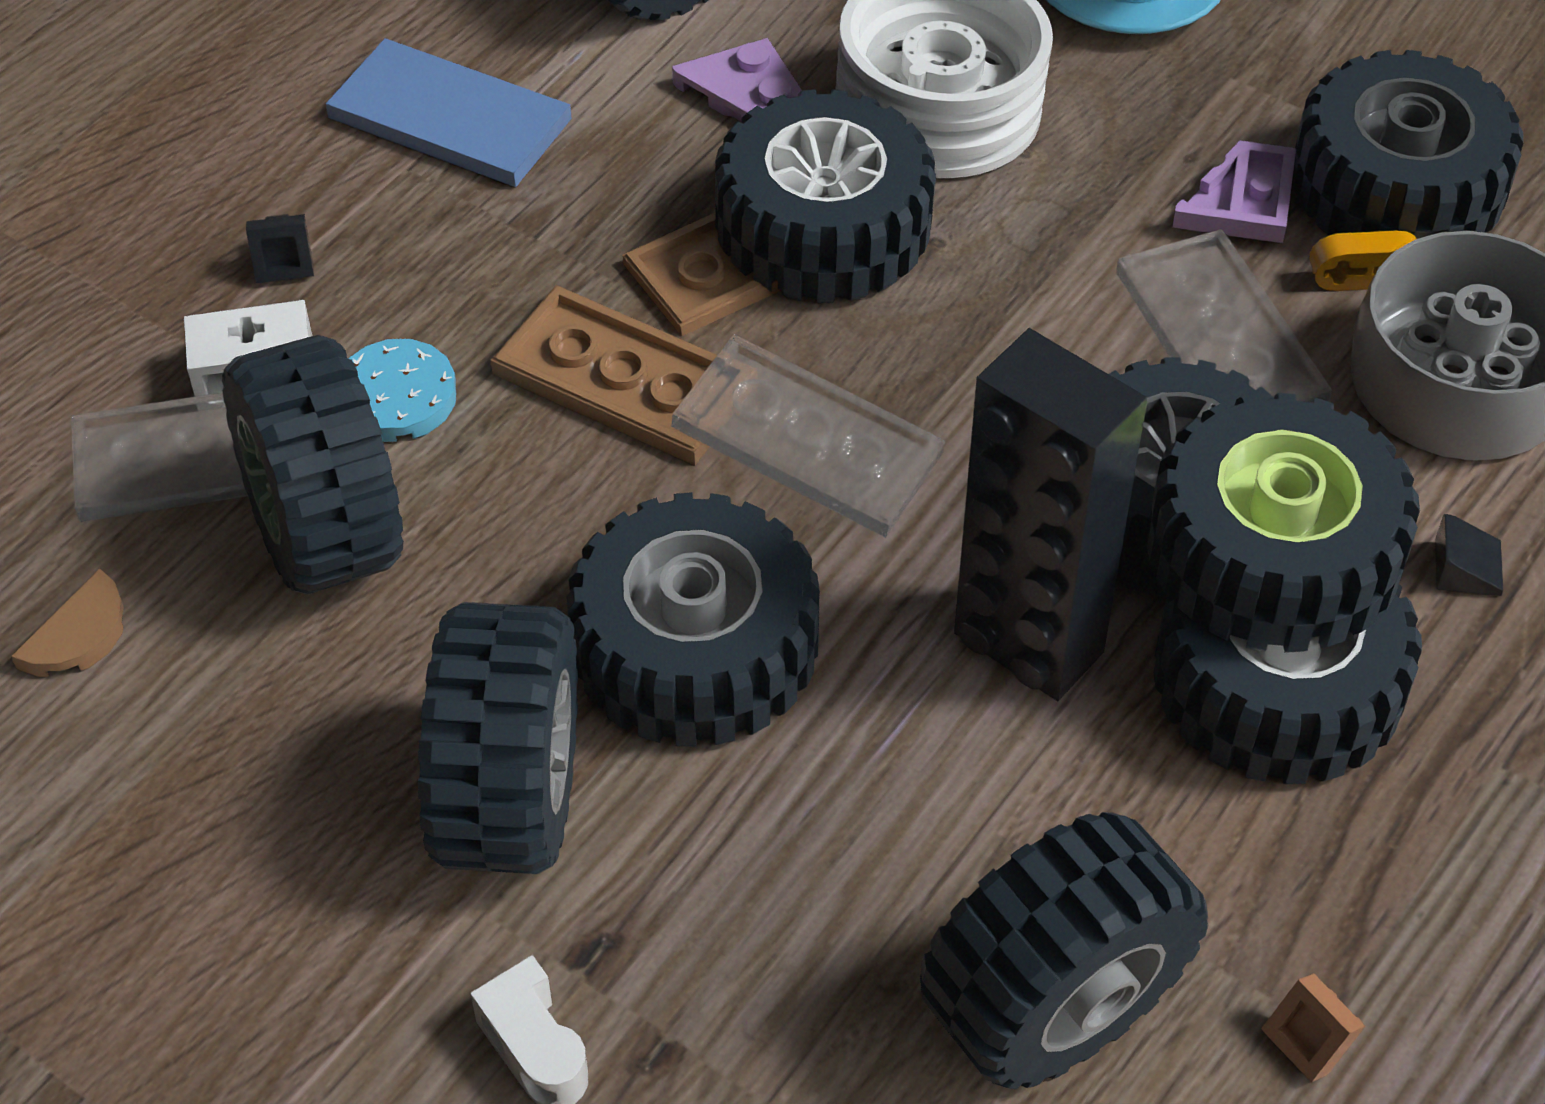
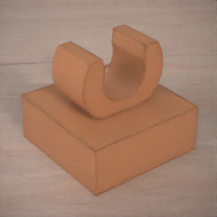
M1311 974L1297 980L1261 1029L1312 1083L1330 1073L1366 1026L1337 998V995L1315 974Z

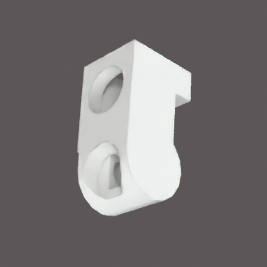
M533 955L471 992L476 1023L528 1096L536 1104H575L583 1097L588 1086L585 1047L580 1036L572 1029L558 1025L547 1009L552 1006L549 979Z

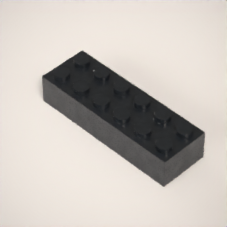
M1028 328L976 377L954 634L959 636L963 643L975 653L986 654L1012 671L1015 677L1025 686L1031 689H1039L1058 702L1105 650L1148 397L1035 330Z

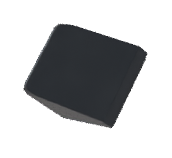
M1444 514L1435 538L1437 590L1502 596L1501 540L1456 516Z

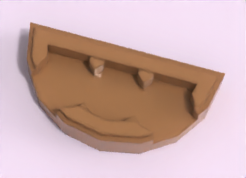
M99 568L11 656L16 669L37 677L49 676L47 671H63L75 666H79L80 671L88 669L109 654L123 633L122 616L124 607L115 582Z

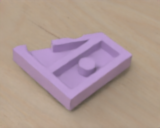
M768 38L672 66L673 84L677 89L684 92L690 86L708 96V106L724 116L734 117L740 123L741 118L756 106L764 109L772 98L784 94L787 98L798 97L799 92L802 91Z
M1239 141L1225 155L1224 163L1213 167L1201 179L1199 191L1188 202L1182 199L1176 205L1173 228L1283 243L1296 149Z

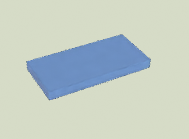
M386 38L326 103L328 118L513 187H516L572 119L571 106L568 103Z

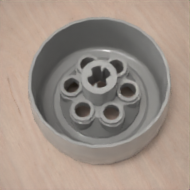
M1474 231L1441 232L1415 239L1394 251L1374 275L1359 308L1353 331L1351 377L1356 393L1370 415L1391 434L1412 446L1449 458L1472 461L1503 459L1529 451L1545 441V253L1521 241L1498 234ZM1426 336H1430L1433 339H1435L1436 342L1425 343L1420 341V339ZM1443 366H1458L1463 370V373H1451L1444 369ZM1490 367H1503L1508 370V375L1496 374Z

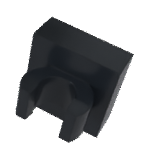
M282 214L266 216L265 219L246 221V234L256 283L314 276V263L305 214L293 216Z

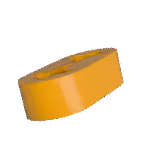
M1398 230L1329 235L1319 240L1309 253L1315 281L1319 287L1331 291L1366 290L1384 261L1394 251L1417 238L1407 231Z

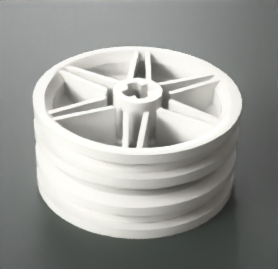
M848 0L840 18L836 90L847 91L848 96L860 99L862 95L877 99L881 108L887 109L891 106L902 113L906 118V125L913 123L926 139L925 143L932 150L935 159L934 172L936 173V178L968 177L989 172L1004 166L1022 154L1038 132L1052 49L1053 34L1051 24L1046 12L1037 0Z

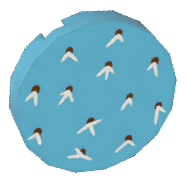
M386 339L365 346L348 358L352 359L358 371V378L361 384H364L368 393L370 406L374 416L377 417L382 432L383 442H397L396 436H404L412 433L413 439L430 433L446 421L456 404L455 372L447 356L430 344L413 339Z

